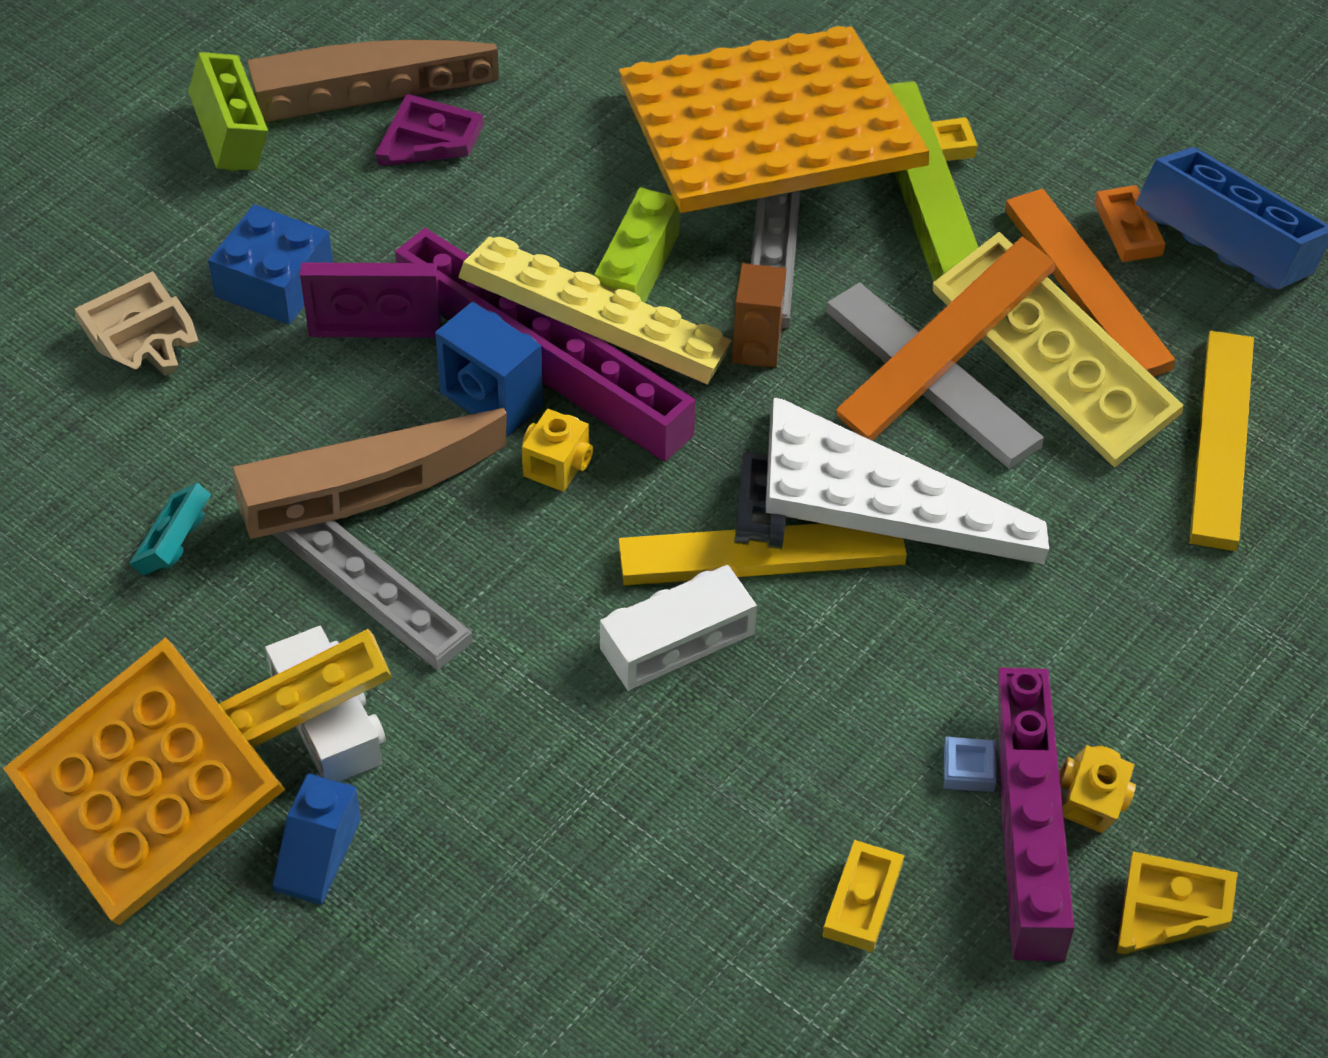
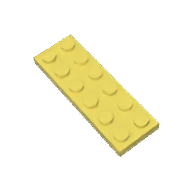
M998 232L934 281L933 292L948 306L1013 244ZM1048 277L982 338L990 348L1114 468L1183 412V404Z
M489 236L463 262L458 277L707 385L724 359L731 343L730 339L723 337L721 331L707 324L695 325L681 319V315L671 308L653 307L642 302L640 297L631 291L624 289L613 290L600 284L599 279L589 273L571 272L560 267L555 259L541 254L535 256L520 250L519 246L512 240L503 237L492 238Z

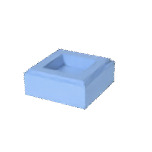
M946 737L944 743V789L994 792L996 786V740Z

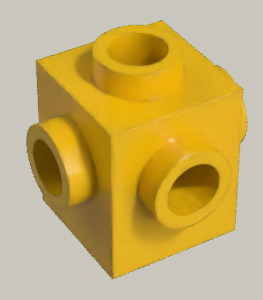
M547 408L538 423H532L525 433L522 445L523 476L565 492L578 470L584 471L591 460L593 446L589 444V424L580 421L574 416L564 415Z
M1086 745L1074 758L1067 757L1059 772L1060 787L1063 788L1061 792L1063 818L1103 833L1118 820L1120 811L1125 812L1132 801L1136 785L1129 781L1135 764L1121 759L1118 752L1104 746L1091 747Z

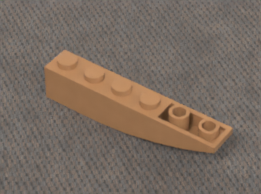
M450 40L369 41L325 46L247 60L251 88L265 122L405 97L406 94L419 95L499 80L498 49L496 44Z
M504 408L234 466L235 499L249 537L253 539L341 519L389 504L427 489L468 469L505 447L507 413Z

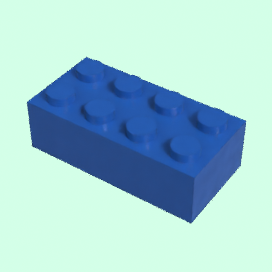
M1195 147L1156 159L1135 203L1147 211V216L1151 220L1159 224L1173 226L1183 232L1182 237L1188 242L1208 247L1218 253L1217 257L1220 261L1232 267L1245 269L1254 275L1253 279L1258 284L1270 289L1279 290L1314 274L1328 247V224Z

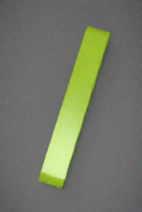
M916 82L888 84L929 150L928 166L894 173L934 282L979 247Z

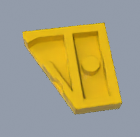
M1132 852L1129 861L1116 953L1127 954L1227 929L1232 921L1238 872Z

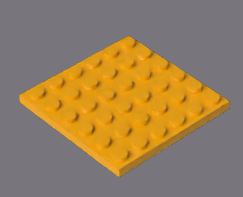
M836 26L827 31L813 34L798 33L791 35L789 38L769 42L760 40L747 46L731 49L716 48L709 53L693 56L678 55L671 60L655 63L639 62L632 67L619 69L620 84L680 213L929 165V150L852 26Z

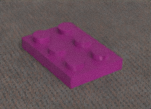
M301 262L300 280L309 337L436 338L435 332L442 327L437 263Z

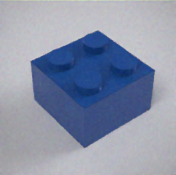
M254 204L208 259L214 296L290 325L304 307L300 280L301 262L333 263L329 231Z
M471 302L435 332L441 394L471 414L504 408L507 413L506 437L543 407L541 345L532 336L521 333L505 323L496 313L488 312L474 302Z

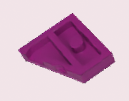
M406 94L375 153L377 164L385 166L469 156L484 126L483 115Z

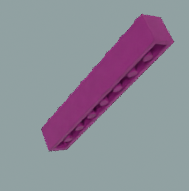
M422 229L395 251L396 263H437L442 317L449 321L471 302H474L488 312L496 313L505 323L521 333L529 334L541 345L543 383L662 461L666 462L694 436V398L600 338L458 278L463 262L469 255L429 229Z

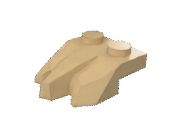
M153 271L75 308V318L97 351L135 370L141 366L142 360L146 358L163 375L173 374L178 367L173 347L182 346L189 348L198 344V337L191 317L176 296L170 297Z

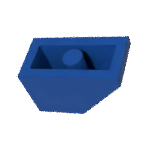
M307 774L287 815L272 885L273 891L319 905L323 904L361 821L355 786Z

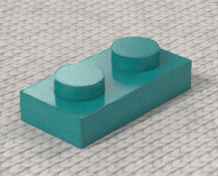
M198 482L171 494L129 564L143 576L160 568L166 570L172 567L184 551L181 544L185 537L202 522L205 516L202 509L211 494Z

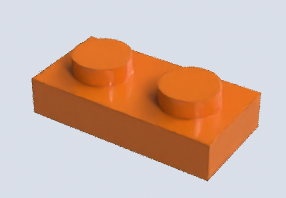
M1137 185L1097 191L1094 202L1122 263L1163 256L1166 245L1155 221L1147 216L1146 210L1135 204L1140 195Z

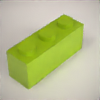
M198 52L188 93L215 166L218 169L229 171H257L268 129L238 55Z
M639 188L594 274L599 279L600 284L613 290L624 289L637 294L642 302H646L679 236L680 212L673 196Z

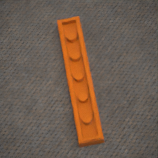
M1042 188L1006 200L1004 211L1025 239L1055 261V270L1052 274L1072 301L1153 377L1172 371L1176 359L1045 190Z
M1022 236L836 409L837 417L858 435L873 441L1055 270V261Z

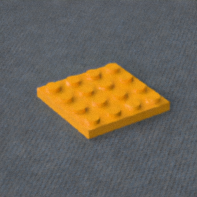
M166 637L3 768L107 916L119 926L285 790L175 646Z

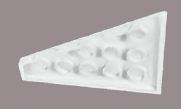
M778 398L773 399L769 427L766 513L786 515V517L1039 564L1045 563L1049 552L1045 521L790 402Z

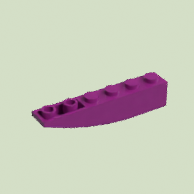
M999 667L1000 785L1012 960L1066 961L1074 932V918L1049 669Z

